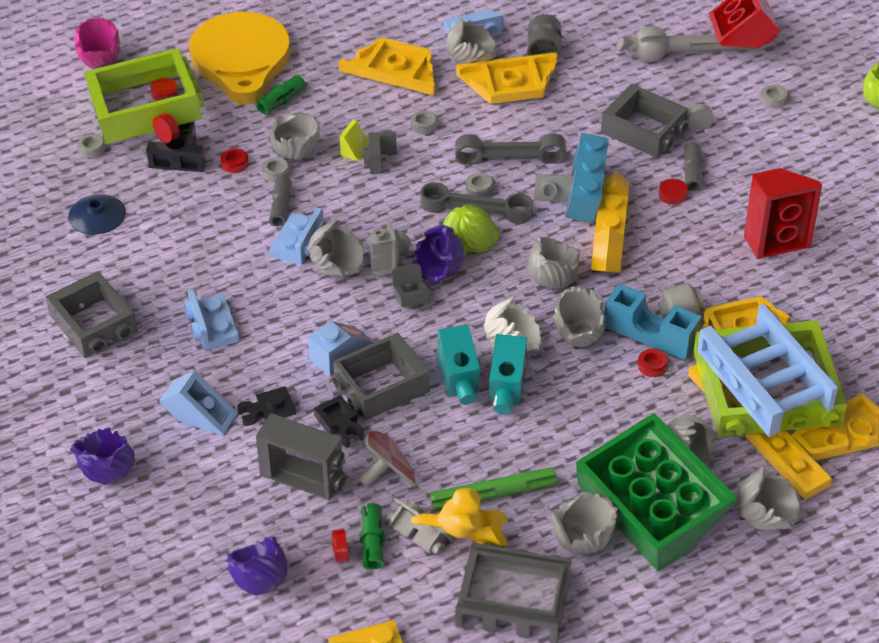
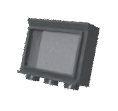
M471 543L468 562L455 607V627L462 628L465 614L482 617V628L487 632H494L496 630L498 620L517 623L516 634L521 638H528L530 636L532 626L550 628V643H557L570 582L572 559L562 558L558 555L532 553L522 549L501 548L491 544Z

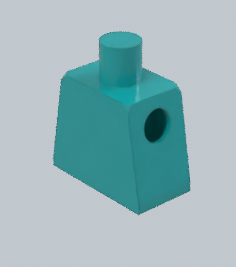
M465 324L438 329L436 362L448 397L458 395L459 402L463 405L474 403L478 399L476 392L479 388L480 366L469 325Z

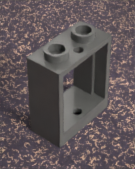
M630 84L602 113L601 133L658 158L665 150H670L674 140L679 135L682 136L686 132L689 125L687 120L688 108L634 84ZM636 111L666 124V126L659 134H656L627 121V119Z
M99 271L46 296L51 318L84 358L93 354H99L107 347L119 341H125L138 332L135 313ZM105 299L117 315L83 331L71 315Z
M395 333L333 361L334 374L332 375V382L336 390L344 392L350 407L354 412L358 411L365 421L430 392L429 370L399 333ZM393 362L405 379L365 396L353 379Z
M270 413L256 435L260 476L330 500L335 491H341L346 480V473L343 472L345 453L342 452L341 437ZM286 450L320 461L322 466L286 453Z

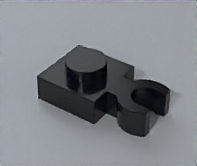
M286 386L257 394V402L244 401L237 405L238 414L250 413L249 415L242 416L244 426L253 425L259 418L263 417L266 421L270 413L284 418L296 415V407Z
M341 395L314 407L315 418L327 433L334 435L339 432L341 444L344 447H350L349 435H356L360 441L364 440V429L357 422V414Z

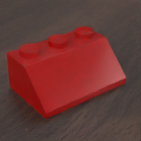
M724 0L708 13L721 46L760 48L764 44L771 43L780 32V28L767 0Z
M783 168L753 174L744 238L757 259L811 248L822 190L820 181Z

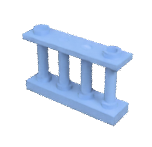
M764 304L758 308L756 324L726 337L720 336L712 326L700 330L698 353L768 437L780 432L783 413L815 399H818L827 411L834 408L838 390L835 381L824 373L781 324L778 316L772 314ZM759 336H763L771 345L743 358L736 356L731 348ZM779 356L789 366L762 379L755 378L748 370ZM797 377L808 388L779 401L773 399L767 392V390Z

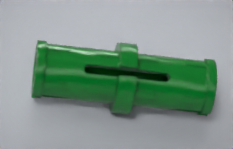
M294 75L284 84L274 86L272 92L256 101L257 110L262 114L268 115L280 105L288 104L290 98L306 89L304 79L300 75Z
M368 503L367 507L365 505L361 507L362 530L359 533L360 543H363V567L366 570L377 569L379 562V568L382 569L384 567L383 543L386 541L385 531L382 530V507L376 503Z

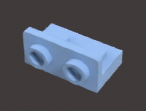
M493 9L444 20V28L447 34L459 21L460 17L465 22L471 20L473 24L483 25V28L489 30V34H492V37L503 34V15L500 12L494 13Z
M317 207L311 217L292 212L271 245L269 257L302 265L305 258L310 256L308 250L311 236L320 227L327 225L326 220H324L323 209Z
M194 289L187 290L189 301L184 302L187 319H194L195 322L191 323L194 340H201L204 350L239 342L238 332L225 295L220 294L197 300Z

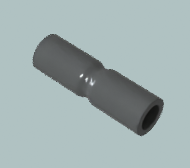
M690 142L684 147L685 184L688 187V191H700L702 189L701 147L698 143Z
M285 176L278 177L275 180L269 218L271 226H284L287 221L292 181Z

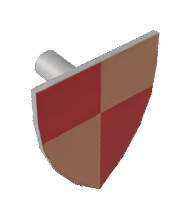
M379 431L368 433L365 442L366 448L372 452L373 465L360 477L361 482L365 486L370 487L390 467L415 487L416 480L413 470L389 435Z

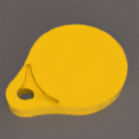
M231 12L213 17L201 24L190 38L189 50L191 63L198 74L218 86L234 103L248 105L256 103L257 100L264 96L270 82L286 66L290 57V42L287 30L272 17L255 12Z

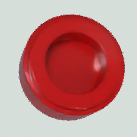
M161 78L151 84V95L156 101L178 96L177 83L170 78Z
M163 113L153 119L154 132L161 141L169 143L178 137L179 127L171 115Z
M232 148L226 150L220 157L221 167L230 173L244 171L249 165L248 154L242 149Z
M666 179L660 183L659 198L667 204H680L687 198L688 187L679 179Z
M647 349L640 353L637 366L639 371L645 376L659 377L668 370L669 358L663 351Z
M345 529L332 530L331 540L335 562H349Z

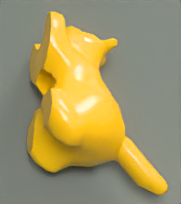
M471 488L456 490L453 497L445 503L439 514L423 513L411 518L413 524L441 527L446 533L456 538L471 539L476 541L477 544H491L501 548H505L508 545L501 529L508 522L506 515L499 510L481 509L480 495Z

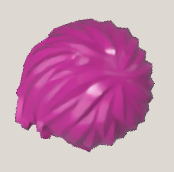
M100 17L95 19L89 18L85 19L84 23L81 22L78 29L75 30V49L79 59L91 69H97L115 63L120 52L119 31L115 28L113 22Z

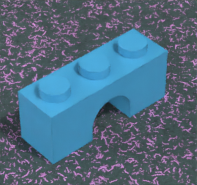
M581 132L574 155L572 175L574 177L568 196L566 218L594 223L601 202L609 138Z
M620 283L605 302L606 321L604 328L683 360H687L693 351L696 332L700 331L701 315L674 305L666 317L657 316L647 307L645 293Z

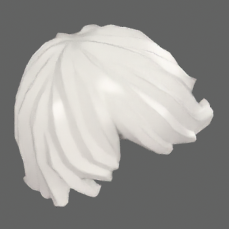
M513 297L492 307L487 313L484 330L486 339L489 340L493 349L496 334L527 337V351H538L539 345L542 344L540 336L542 332L539 329L540 325L535 322V316L528 315L523 310V306L516 305Z

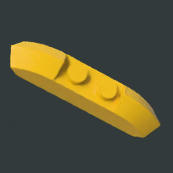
M615 170L603 180L601 202L597 211L591 270L616 273L621 271L630 182L618 170Z

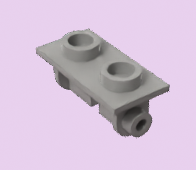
M536 174L535 201L568 202L574 176Z
M387 220L386 229L376 228L370 234L371 271L378 277L390 275L392 268L402 266L399 251H397V248L402 246L398 230H393L390 220Z
M396 497L394 498L399 508L397 511L392 510L387 515L386 521L389 522L390 528L396 530L407 539L411 537L415 530H418L412 542L430 555L433 553L440 555L445 548L443 542L445 539L452 543L455 541L441 527L413 524L411 518L423 514L424 510L411 500H408L405 504Z

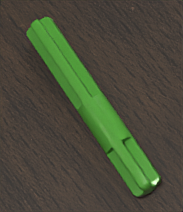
M548 467L434 491L430 493V502L434 510H442L445 503L453 497L454 492L461 488L476 490L480 495V501L547 488L557 484L556 473L553 468Z

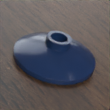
M97 194L77 201L71 207L68 219L70 225L75 230L84 234L98 235L117 228L123 222L126 210L124 204L119 199L110 195Z

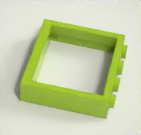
M178 48L84 72L105 144L154 132L153 119L163 113L171 115L178 125L203 119L201 107L205 106L202 93L199 91L197 80L194 79L187 57H182ZM179 75L186 94L108 113L103 94Z
M818 320L782 323L805 351L812 352L814 361L827 376H830L835 381L838 390L834 408L830 411H827L817 399L783 413L780 431L843 425L847 402ZM748 327L719 329L715 331L720 336L726 337ZM700 331L696 332L693 353L717 437H736L746 434L765 433L744 407L728 408L718 375L698 353ZM759 336L735 346L731 350L736 356L746 357L771 345L763 336Z

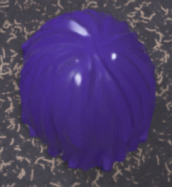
M444 224L429 228L424 232L425 239L416 244L417 250L414 251V255L417 259L412 262V264L418 263L420 265L422 279H428L430 282L434 281L435 283H439V279L454 275L461 268L466 253L458 234L455 233L453 228Z
M110 427L104 430L98 429L92 434L87 433L86 437L75 440L70 448L75 454L77 464L84 476L93 482L103 485L110 484L111 482L116 483L119 479L124 478L125 475L130 473L135 461V453L128 444L126 437L120 436L117 431L112 434Z
M275 536L265 537L263 542L257 541L256 544L234 550L232 553L227 554V559L225 560V562H228L227 571L231 574L236 585L241 590L250 594L261 595L272 591L285 581L288 574L285 553Z

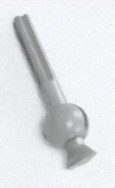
M652 25L637 31L635 38H618L617 51H624L626 49L635 51L639 59L650 63L659 61L666 55V52L752 49L749 47L721 46L716 35L667 36L663 29Z

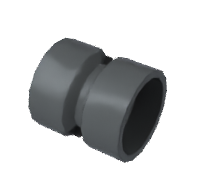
M541 14L535 16L529 22L527 49L529 56L556 52L557 59H559L562 45V25L555 16Z

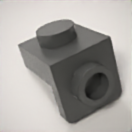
M394 131L368 133L369 148H363L364 165H370V174H382L381 155L397 154L396 132Z
M418 263L391 269L394 296L401 307L414 309L421 307L423 303L431 302L430 290L422 280L421 267Z

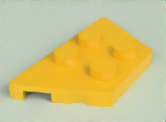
M381 37L372 42L370 46L356 51L355 58L349 61L343 58L338 62L339 71L429 95L435 94L431 49Z
M557 53L456 64V74L490 104L543 98L557 64Z
M759 296L705 308L702 329L712 326L714 330L751 327L756 324L758 308L763 304L772 314L778 316L781 324L791 322H789L790 316L776 309L772 303Z

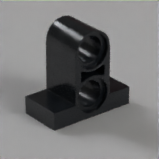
M195 121L178 125L179 135L169 143L148 141L146 152L149 168L204 173L206 166L204 147L197 145Z

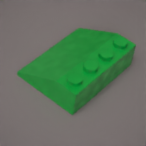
M655 413L576 461L578 485L585 493L599 494L600 497H608L612 501L613 507L618 508L616 512V527L657 572L683 556L737 502V497Z

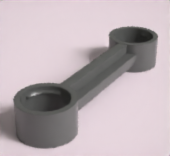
M550 133L541 137L539 142H482L478 136L466 134L460 136L455 142V158L461 165H477L483 158L539 157L545 164H560L567 157L566 140L559 134ZM548 147L561 148L560 150L555 152L545 151V149ZM464 148L477 149V151L472 153H465L461 150Z
M438 182L428 183L420 191L422 208L432 213L442 212L446 208L473 204L484 209L487 213L505 215L508 221L516 224L526 223L533 216V200L530 196L523 193L511 194L506 199L451 193L444 184ZM431 195H438L443 198L438 200H431L427 197ZM514 206H523L527 209L522 211H516L511 208Z

